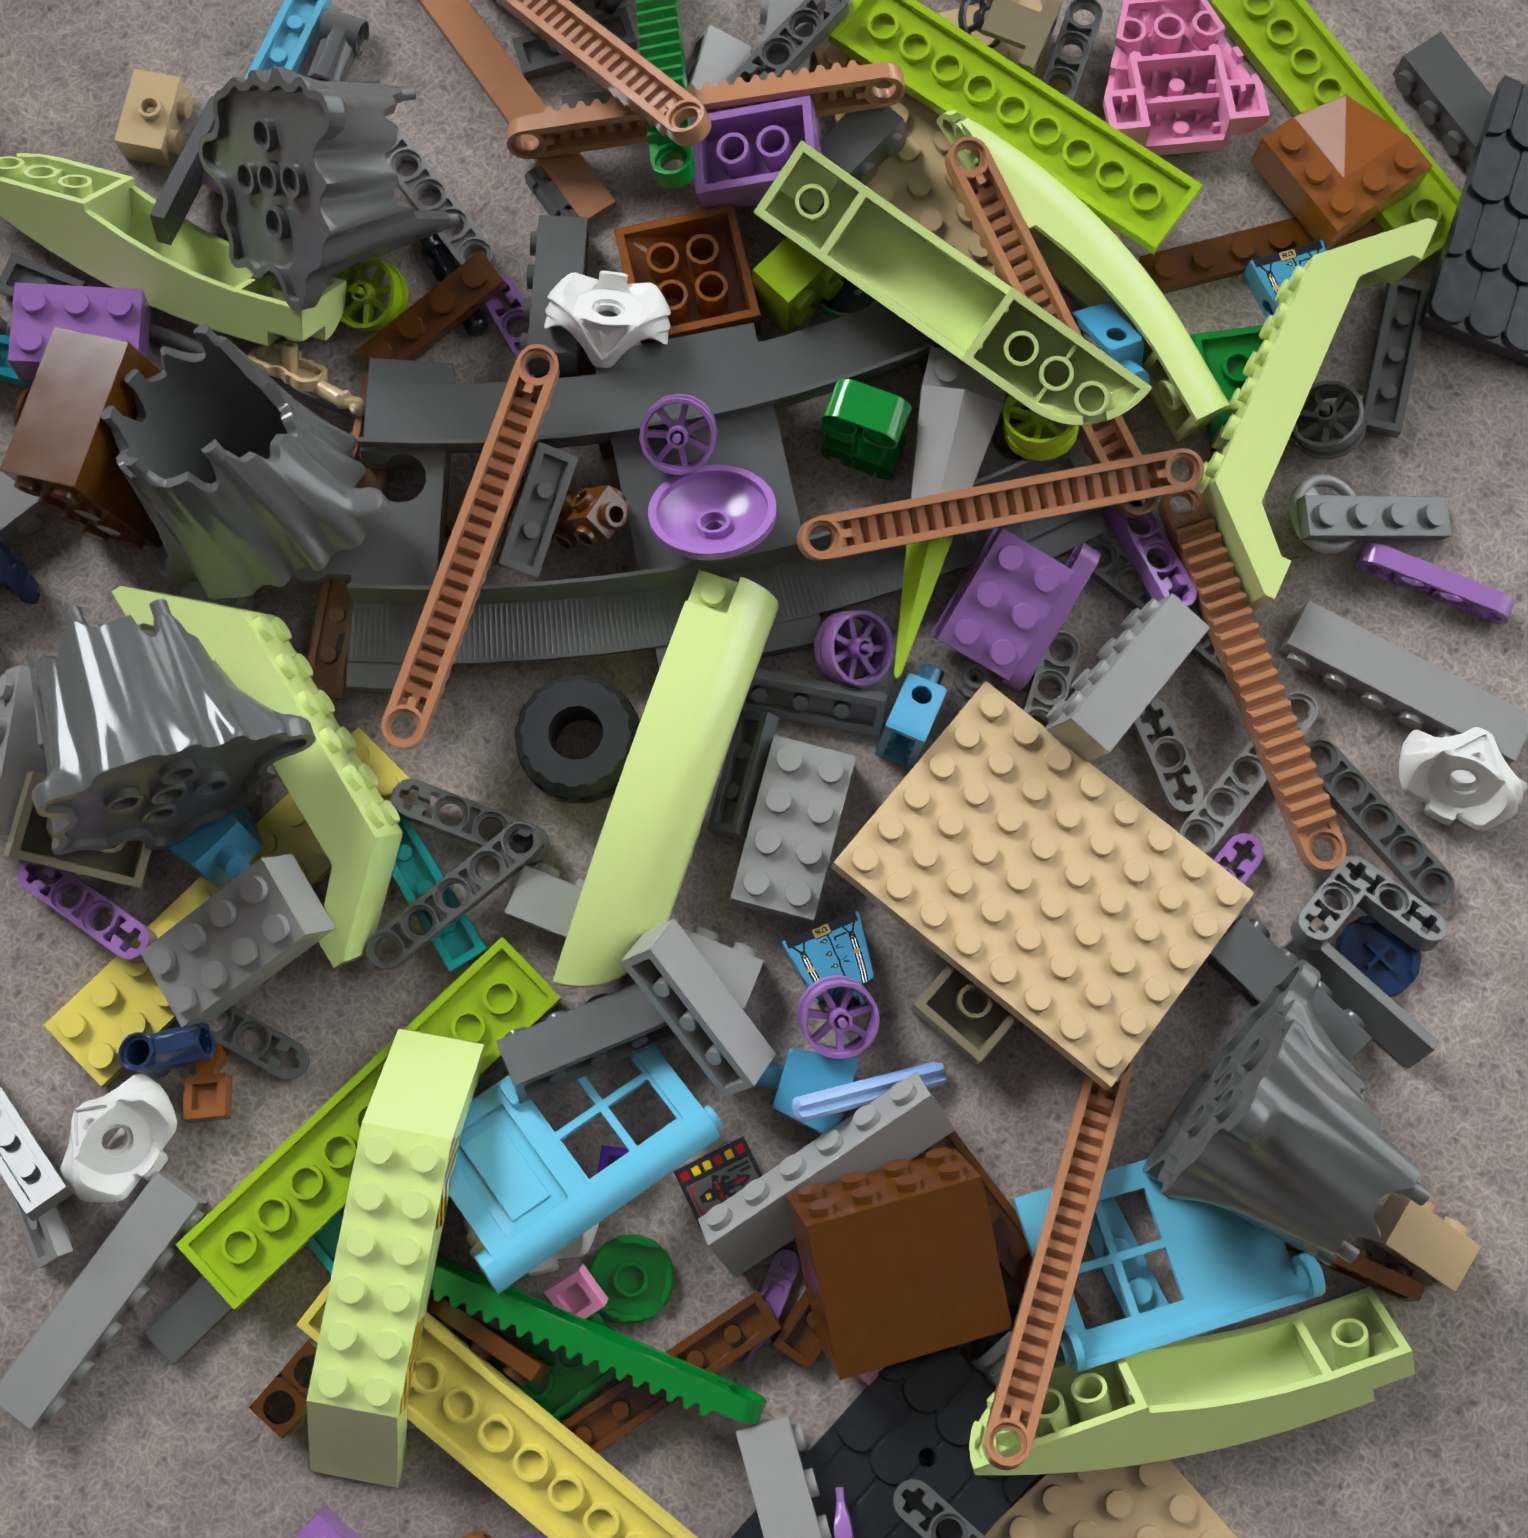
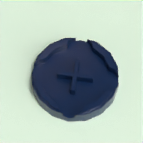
M1369 915L1359 917L1346 925L1336 939L1335 949L1389 997L1402 993L1414 982L1419 974L1421 963L1420 951L1409 946Z

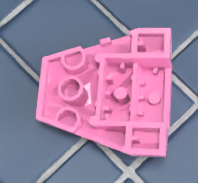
M1207 0L1123 1L1108 83L1103 100L1106 122L1160 156L1221 150L1229 145L1232 135H1244L1267 123L1270 114L1261 80L1257 74L1249 75L1241 63L1244 56L1238 46L1231 48L1223 36L1225 26Z

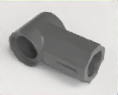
M327 9L320 23V44L307 77L319 81H346L355 55L360 56L363 53L360 47L364 39L368 40L369 22L362 18Z

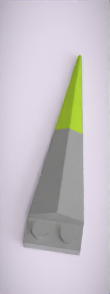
M933 346L930 349L920 392L911 499L973 487L1006 396L1004 390L949 351ZM954 536L906 545L894 667L896 679L901 676Z

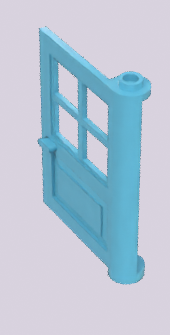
M655 1046L629 1057L641 1074L603 1100L585 1076L577 1079L576 1081L593 1102L594 1106L556 1132H554L531 1099L520 1103L509 1075L472 1099L460 1135L449 1196L485 1247L484 1250L474 1256V1259L498 1295L508 1289L519 1278L704 1148L720 1140L718 1129L722 1127V1123L715 1111L709 1105L703 1108ZM648 1082L676 1120L637 1146L609 1108ZM601 1114L629 1152L591 1179H588L562 1143V1140Z
M1147 1159L1105 1171L1094 1213L1108 1256L1081 1263L1078 1274L1112 1265L1129 1317L1085 1330L1073 1294L1057 1356L1063 1366L1069 1365L1072 1371L1077 1373L1316 1298L1325 1293L1326 1286L1322 1269L1316 1258L1305 1252L1294 1255L1291 1262L1283 1240L1224 1208L1202 1201L1169 1199L1161 1192L1163 1183H1157L1143 1172V1166ZM1052 1187L1012 1199L1032 1260ZM1143 1189L1160 1240L1118 1252L1100 1201ZM1164 1248L1182 1301L1139 1314L1121 1261Z

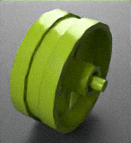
M375 258L334 275L335 278L346 280V299L340 320L355 329L378 333L408 307L409 289L405 277L396 266L384 260ZM377 265L371 280H369L365 268ZM385 273H387L390 285L379 287ZM358 276L359 281L352 285L354 278ZM349 292H351V296L355 300L350 305L348 302ZM388 294H391L390 301L387 306L386 303L388 301ZM364 306L362 324L353 315ZM374 307H377L383 314L373 321Z
M1011 395L1006 399L1003 408V432L1005 442L1014 453L1030 460H1050L1066 453L1076 442L1079 425L1070 424L1062 432L1055 425H1063L1065 423L1045 418L1031 409L1030 411L1021 409L1025 405ZM1010 419H1018L1025 423L1013 428L1010 424ZM1030 432L1032 438L1024 435Z

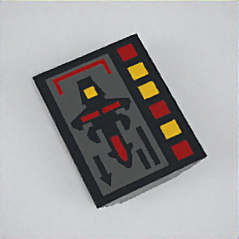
M744 1136L673 1171L699 1227L701 1226L698 1219L708 1213L712 1207L723 1203L742 1190L749 1182L762 1176Z

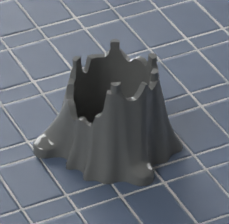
M276 67L272 69L271 73L262 69L250 70L247 79L233 77L222 89L218 90L213 99L214 129L211 133L202 135L198 147L203 168L216 181L222 191L223 209L221 211V221L228 235L229 256L232 265L235 268L246 267L258 279L274 273L279 280L286 303L291 309L298 311L314 308L318 304L330 277L446 229L458 228L460 219L457 213L414 211L407 202L394 200V189L399 183L398 174L385 162L384 156L397 142V129L393 122L385 116L394 113L397 103L416 100L415 88L411 85L391 86L380 84L379 81H319L305 77L285 67Z
M207 324L199 325L193 332L202 343L204 353H187L164 346L160 348L164 368L162 372L145 378L139 370L133 369L125 375L124 381L134 391L135 404L138 411L135 420L123 416L114 406H108L101 413V418L111 428L120 451L116 457L117 464L152 520L165 547L157 560L159 573L172 585H181L198 580L206 596L211 600L247 597L264 585L282 587L288 583L290 577L296 571L303 568L319 572L326 567L329 559L336 552L359 547L366 535L382 527L392 513V505L382 491L373 487L355 488L358 481L367 471L361 462L351 458V454L358 444L357 439L352 434L332 426L293 399L227 337L216 335Z
M158 599L149 604L154 617V637H149L142 632L131 614L113 620L97 629L90 627L85 621L80 606H70L63 611L67 629L63 633L57 657H41L38 650L31 651L26 655L30 668L48 774L45 780L32 790V799L38 815L51 817L53 832L51 848L53 854L56 855L87 849L104 850L131 840H141L144 842L145 847L151 850L164 849L178 844L198 828L220 821L236 813L243 806L260 799L261 794L258 786L277 777L272 764L285 757L306 750L315 742L316 737L310 722L301 716L282 714L271 710L241 691L219 664L211 659L200 640L188 633L182 624L171 614L165 599Z
M1302 959L1283 978L1274 983L1267 995L1257 1006L1252 1007L1246 1013L1236 1032L1220 1045L1210 1063L1197 1075L1171 1114L1168 1129L1148 1156L1143 1166V1172L1157 1183H1163L1161 1192L1169 1199L1202 1201L1224 1208L1308 1255L1314 1256L1326 1266H1330L1337 1257L1333 1253L1350 1264L1357 1258L1360 1250L1345 1240L1349 1233L1374 1241H1378L1381 1238L1380 1230L1374 1219V1207L1381 1196L1392 1192L1407 1196L1419 1206H1422L1430 1198L1431 1191L1418 1182L1422 1171L1384 1136L1380 1118L1363 1102L1365 1096L1362 1092L1366 1089V1079L1334 1046L1313 1007L1314 995L1320 982L1321 973Z

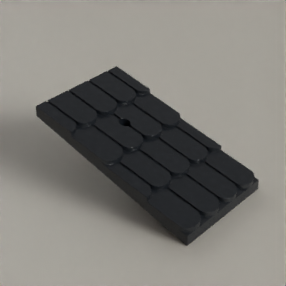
M1505 75L1497 84L1418 325L1528 367V84H1521V81Z
M953 1347L884 1367L878 1373L877 1378L861 1392L801 1459L804 1470L813 1468L820 1496L813 1497L812 1501L816 1515H826L832 1538H835L836 1487H843L844 1500L852 1521L854 1538H922L900 1518L893 1505V1493L897 1486L909 1479L921 1480L985 1536L1037 1477V1475H975L969 1451L971 1429L974 1421H979L986 1410L987 1399L995 1392L996 1388ZM919 1456L926 1459L928 1467L920 1465ZM920 1488L914 1492L905 1489L901 1495L906 1501L902 1507L903 1510L908 1514L913 1509L919 1511L926 1518L919 1523V1526L924 1531H927L931 1519L941 1512L943 1508L936 1502L931 1511L921 1501L924 1492ZM757 1510L751 1514L731 1538H764ZM947 1518L938 1523L935 1534L936 1538H961L962 1530L957 1521Z

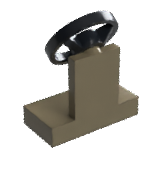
M964 0L958 13L959 28L968 34L977 30L983 35L994 38V41L987 45L991 49L999 45L1001 41L1023 49L1024 51L1018 66L1035 76L1057 24L1062 1L1045 0L1042 10L1039 12L1009 0H979L980 9L974 13L973 24L967 26L966 13L972 0Z

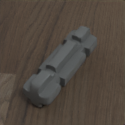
M535 166L526 172L524 177L527 186L533 193L538 195L536 198L549 215L579 217L574 209H570V203L554 182L548 179L549 175L543 167Z

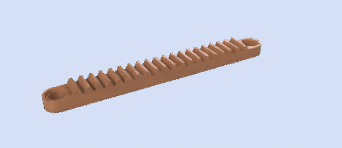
M496 0L500 7L504 6L509 14L512 13L518 21L521 20L525 27H530L535 35L538 33L540 38L544 42L547 41L552 48H556L560 55L564 54L569 62L573 61L579 70L582 68L588 77L591 76L597 84L600 83L606 91L609 90L614 98H619L624 106L628 105L633 113L637 112L643 121L647 120L653 129L656 127L662 136L666 135L678 145L692 146L704 140L709 134L712 127L711 119L703 104L696 97L571 1ZM697 117V120L691 126L679 128L685 119Z
M850 60L845 68H842L837 62L832 65L830 70H825L822 65H818L812 73L806 67L801 68L798 75H793L790 70H785L782 77L777 78L774 72H771L765 80H761L758 75H753L750 82H745L742 77H737L732 85H729L724 79L720 81L717 87H713L710 82H705L702 89L699 90L691 84L688 86V92L703 104L707 113L810 95L818 117L895 105L901 101L905 94V83L902 69L894 63L879 62L858 65L855 60ZM880 81H891L894 83V85L886 89H879L874 86ZM611 96L605 104H602L599 99H594L591 106H586L583 101H579L576 107L571 109L565 103L559 111H555L552 106H547L544 113L517 117L507 127V147L511 154L518 158L536 159L648 142V130L646 120L643 121L637 112L633 113L628 105L624 106L621 101L618 102L616 98ZM522 134H530L537 137V139L523 141L517 137Z
M965 136L959 138L953 143L946 155V170L957 191L959 203H962L965 207L966 217L972 221L973 231L980 237L981 247L987 251L988 261L993 263L995 267L996 277L1082 336L988 147L977 137ZM961 150L972 151L977 156L978 167L974 170L961 168L957 162V153ZM1122 415L1108 421L1079 425L1077 438L1083 442L1084 452L1092 460L1091 465L1142 456ZM1159 497L1145 499V503L1139 508L1133 507L1129 503L1114 506L1125 517L1137 518L1152 511Z
M533 344L521 350L515 361L383 715L381 724L382 734L388 743L397 749L409 750L416 748L427 735L434 713L438 709L440 697L444 693L446 681L450 677L451 667L455 663L457 651L461 647L463 635L468 628L469 619L474 612V606L479 598L481 586L485 582L487 570L491 566L493 554L498 547V540L503 533L505 521L509 517L511 505L514 504L517 489L521 485V479L526 471L528 459L531 457L534 443L538 439L545 413L549 409L550 400L559 378L560 368L556 354L545 345ZM539 357L547 360L550 364L548 374L542 378L529 376L526 372V365L531 359ZM403 715L414 718L417 725L416 732L408 739H399L395 737L392 731L395 719Z
M1180 448L827 514L810 519L800 527L797 534V545L800 552L806 558L812 561H825L1180 493L1196 487L1204 475V465L1201 457L1195 451ZM1176 459L1185 461L1189 467V476L1185 482L1177 481L1171 473V466ZM814 527H823L830 533L831 543L827 550L818 551L811 546L809 534Z
M1195 487L1180 493L1164 495L1160 499L1158 506L1160 518L1173 549L1196 588V606L1202 620L1210 627L1207 633L1299 858L1304 866L1313 872H1328L1343 862L1347 851L1345 840L1336 821L1337 813L1330 806L1329 794L1324 792L1323 779L1317 775V765L1310 758L1311 750L1304 743V733L1297 727L1298 719L1291 712V702L1285 698L1284 685L1278 681L1279 673L1272 666L1271 654L1266 652V642L1259 635L1260 627L1253 620V610L1247 606L1246 593L1240 589L1241 581L1234 574V564L1229 562L1228 550L1221 543L1222 535L1216 531L1215 518L1210 516L1201 493ZM1176 496L1185 497L1191 504V513L1187 515L1176 514L1171 509L1170 500ZM1323 839L1330 843L1333 849V856L1330 861L1323 862L1315 858L1312 853V844L1315 840Z
M1133 1059L1114 1085L1108 1090L1102 1088L1084 1073L983 1435L982 1450L984 1456L992 1466L1000 1470L1008 1471L1018 1468L1027 1459L1032 1448L1130 1082ZM1002 1431L1013 1433L1018 1438L1020 1444L1018 1454L1013 1457L1000 1455L994 1447V1437L997 1433Z

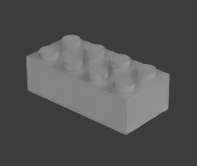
M1173 593L1160 601H1157L1155 598L1151 599L1141 610L1138 607L1134 609L1121 623L1124 631L1117 640L1114 638L1108 640L1096 654L1100 659L1097 665L1092 670L1086 668L1072 683L1071 687L1075 691L1067 701L1062 698L1048 712L1046 717L1050 722L1045 727L1047 728L1046 730L1086 762L1111 752L1210 628Z
M777 735L773 736L730 896V905L812 926L856 756Z
M293 854L259 859L142 950L140 954L181 1027H186L217 1018L336 928Z

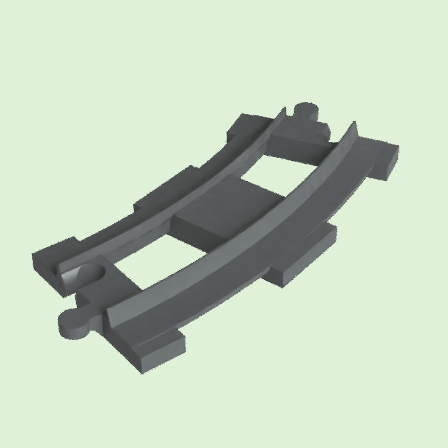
M878 303L840 318L762 342L757 340L754 323L668 339L666 345L659 341L636 345L628 349L612 367L601 368L593 365L595 374L558 378L550 400L549 409L545 413L544 422L540 427L538 439L534 446L538 442L553 448L610 442L620 492L624 494L627 500L626 503L631 507L627 513V525L637 571L540 582L482 585L479 598L474 606V612L469 619L468 628L463 635L462 644L457 651L456 660L453 665L549 661L654 649L658 669H660L685 601H688L699 570L735 582H739L740 577L746 578L761 585L776 598L779 607L761 658L814 648V640L821 625L820 614L860 604L902 590L906 545L825 561H812L800 552L797 545V534L801 524L775 409L832 393L837 380L842 378L862 383L914 362H917L924 375L931 346L944 348L884 305ZM369 358L364 437H358L362 464L365 468L377 469L407 466L417 468L426 474L424 489L416 498L410 501H390L392 513L388 521L382 527L367 534L359 547L336 552L331 556L326 567L319 572L303 568L293 574L301 583L308 585L323 584L331 578L349 582L347 583V589L351 599L346 687L351 692L392 694L445 550L451 453H482L508 382L456 384V371L453 363ZM1006 392V396H1005V400H1004V405H1005L1006 399H1007L1008 396H1009V394H1008L1007 392ZM677 393L692 395L704 402L714 414L718 428L716 446L707 463L703 466L728 465L748 470L763 479L773 491L777 508L774 527L769 535L751 550L724 560H695L671 552L662 546L652 534L648 519L649 502L658 487L675 474L664 473L649 462L643 454L639 436L641 423L650 407L664 396ZM681 403L669 404L663 407L674 422L679 420ZM689 405L685 422L690 425L705 418L697 409ZM1027 406L1021 408L1023 410L1030 411V409ZM1003 408L995 429L1003 426ZM655 412L650 419L648 430H669L668 426ZM1010 419V424L1022 422L1018 419ZM709 425L692 432L690 435L709 444ZM991 437L977 474L979 479L975 480L973 487L1073 469L1074 466L1069 459L1071 448L1055 459L1044 461L1030 459L1014 460L1001 455L994 447ZM648 438L650 446L656 455L668 443L666 438ZM688 443L685 445L689 463L699 459L705 453ZM672 448L663 459L669 463L682 465L677 448ZM1096 509L998 527L1007 530L1055 560L1071 553L1079 543L1084 542L1086 544L1095 538H1101L1108 531ZM992 529L954 536L938 577L970 566ZM826 531L809 536L811 546L818 551L827 550L831 543L830 533Z

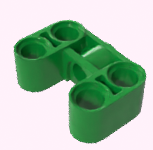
M838 379L822 417L820 428L821 454L828 460H831V457L844 461L843 465L874 476L875 472L877 473L876 477L880 479H891L907 441L902 432L911 412V405L895 394L851 379Z

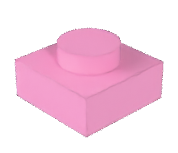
M584 1264L579 1265L548 1285L544 1292L553 1306L567 1312H572L584 1319L603 1308L609 1299Z

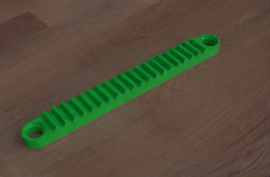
M636 0L641 56L688 91L679 0ZM691 117L682 121L679 128L691 126ZM646 120L650 161L657 182L662 187L669 189L685 186L695 175L694 146L676 144L666 135L662 136L656 127L653 129ZM680 160L684 162L676 170L668 171L663 169L670 161Z
M437 1255L431 1284L434 1301L439 1302L446 1295L450 1297V1307L453 1309L461 1303L466 1304L467 1315L472 1316L477 1310L483 1311V1322L485 1323L497 1317L499 1318L500 1329L505 1330L511 1324L516 1325V1336L520 1338L527 1331L532 1332L534 1344H539L546 1338L549 1340V1348L553 1352L561 1345L566 1347V1357L569 1359L577 1353H581L583 1365L585 1366L597 1360L599 1361V1370L602 1373H605L611 1367L616 1368V1379L620 1381L630 1374L633 1378L634 1387L638 1388L646 1381L649 1383L650 1394L655 1395L660 1389L666 1390V1398L669 1402H672L677 1396L683 1397V1407L685 1409H689L693 1404L697 1403L700 1405V1415L704 1417L713 1410L745 1424L757 1425L759 1423L767 1401L757 1392L591 1320L581 1318L572 1312L555 1307L549 1302L510 1286L498 1295L485 1275Z

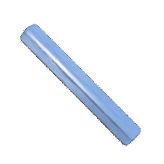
M930 1062L798 1096L791 1102L793 1116L798 1121L806 1122L868 1105L890 1090L897 1082L905 1080L915 1072L918 1073L928 1089L942 1086L947 1081L946 1068L942 1063Z

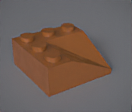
M1347 95L1294 116L1264 136L1251 159L1252 164L1314 241L1323 240L1325 250H1328L1416 190L1433 167L1407 134Z
M733 203L614 229L623 273L628 275L627 284H655L670 308L668 339L754 323L756 335H760L761 315ZM650 338L641 340L639 345L656 342L657 340Z

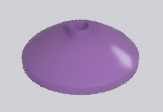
M705 465L695 472L670 477L654 492L648 506L649 526L657 541L675 554L702 561L729 559L751 550L769 535L774 527L777 516L776 499L769 485L759 476L748 470L728 465Z

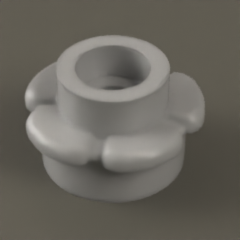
M965 660L960 663L958 672L953 676V683L958 693L968 699L973 697L985 681L994 686V680L991 678L992 671L973 660ZM976 676L978 681L972 682L970 677Z

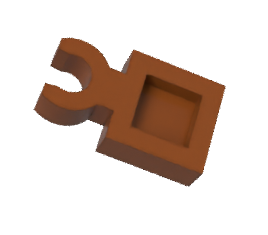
M215 1044L216 1052H214L211 1060L193 1064L196 1068V1076L184 1077L183 1120L188 1123L231 1119L232 1076L227 1073H220L228 1058L226 1048L220 1044Z

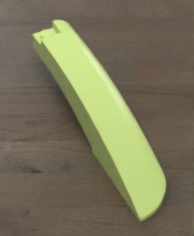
M950 110L940 115L936 122L950 146L961 137L972 136L982 140L988 147L1053 279L1057 280L1084 308L1104 302L1110 303L1142 336L1144 341L1142 368L1149 373L1150 379L1148 384L1153 387L1149 394L1176 441L1178 442L1202 429L1214 416L1229 409L1230 404L1174 309L1142 265L1104 222L1045 169L987 128L955 110ZM961 150L957 153V158L965 170H974L978 167L977 156L972 151Z
M802 140L753 212L1009 395L1045 418L1071 425H1086L1108 421L1133 408L1153 388L1019 291L923 227Z
M17 153V157H0V216L49 251L113 288L143 289L149 305L198 325L207 324L212 330L269 346L282 336L290 341H304L310 336L326 341L337 328L345 305L346 280L330 277L318 304L314 308L295 311L286 303L281 285L274 273L258 279L246 267L235 268L229 256V242L205 231L187 219L184 220L172 245L158 242L150 218V212L156 200L135 186L134 177L49 155Z
M699 570L688 601H685L626 759L552 981L553 983L574 988H589L606 985L610 981L624 976L628 973L620 963L624 956L644 932L668 922L690 863L737 721L778 611V601L761 585L743 577H740L739 582H735Z
M1370 1286L1285 1317L1245 1328L1182 1339L1077 1373L1073 1372L1069 1365L1063 1366L1058 1359L1054 1362L1032 1448L1024 1463L1016 1469L1000 1470L992 1466L984 1456L982 1440L995 1392H993L987 1399L986 1410L979 1421H974L971 1429L969 1451L975 1475L1073 1473L1171 1460L1243 1444L1292 1430L1375 1401L1373 1389L1415 1375L1413 1352ZM1002 1431L994 1437V1447L1000 1455L1013 1457L1018 1454L1020 1444L1018 1438L1013 1433Z

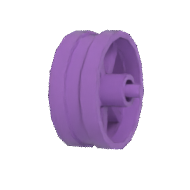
M677 393L662 397L650 407L641 423L639 440L643 454L654 467L664 473L683 475L695 472L707 463L716 446L718 428L714 414L704 402L692 395ZM681 403L679 420L674 422L663 407L669 404ZM689 405L697 409L705 418L690 425L685 422ZM655 412L668 426L669 430H648L650 419ZM709 425V444L690 435L692 432ZM648 438H666L668 443L656 455L650 446ZM688 443L705 453L699 459L689 463L685 445ZM672 448H677L682 465L669 463L663 459Z
M837 612L827 617L818 628L814 640V657L819 670L829 681L842 685H870L881 679L890 667L893 657V638L886 623L872 612ZM854 618L860 620L863 623V626L857 634L855 629ZM842 624H844L846 638L837 634ZM872 655L871 661L869 662L867 658H869ZM843 659H846L845 668L843 672L839 668L838 662ZM856 663H858L864 673L862 676L854 679Z
M842 975L823 977L811 984L800 998L797 1011L800 1030L811 1047L825 1057L836 1059L856 1056L868 1048L877 1035L880 1021L877 1004L866 988L853 978ZM839 986L845 987L840 1002L833 1001L827 989ZM854 989L862 994L867 1003L846 1009ZM822 994L827 1003L825 1009H810L809 1007L815 998ZM869 1012L868 1023L865 1029L853 1022L852 1017ZM807 1017L827 1020L812 1035L810 1034ZM832 1028L835 1030L836 1047L818 1042ZM850 1029L860 1035L849 1044L844 1045V1032Z

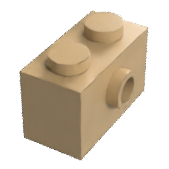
M139 69L133 70L114 139L125 159L171 167L174 154H180L183 147V133L181 131L184 118H190L193 109L192 96L188 93L181 77Z
M1390 1193L1375 1219L1381 1238L1378 1241L1368 1240L1434 1285L1456 1292L1481 1246L1467 1237L1470 1231L1467 1227L1450 1217L1445 1216L1444 1219H1441L1432 1213L1435 1206L1431 1202L1427 1201L1424 1205L1419 1206L1408 1197Z

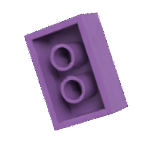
M810 95L708 113L711 119V130L704 140L693 145L696 166L694 175L696 195L704 209L732 203L734 209L758 205L801 140L822 154L819 119ZM691 117V125L695 123L697 117Z
M15 282L8 362L19 380L34 381L54 327L129 342L148 359L151 308L143 289Z
M994 528L991 530L930 636L1009 681L1074 571L1007 530Z

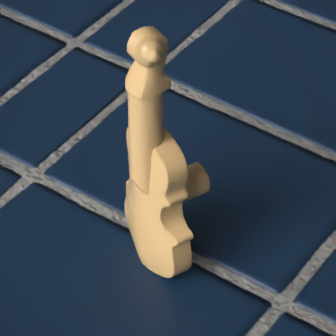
M285 340L283 342L275 341L269 346L260 344L248 352V357L268 376L284 380V383L291 385L298 391L312 392L336 405L339 409H349L356 416L361 417L365 414L366 403L363 399L352 396L351 392L347 389L343 391L328 383L327 368L315 363L314 360L303 359L302 350L298 349L297 342Z

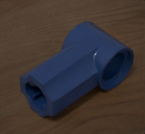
M204 1022L149 1035L135 1032L128 1035L122 1041L118 1057L120 1064L129 1071L138 1074L142 1073L151 1078H162L173 1069L211 1060L213 1052H216L215 1037L212 1035L209 1025Z

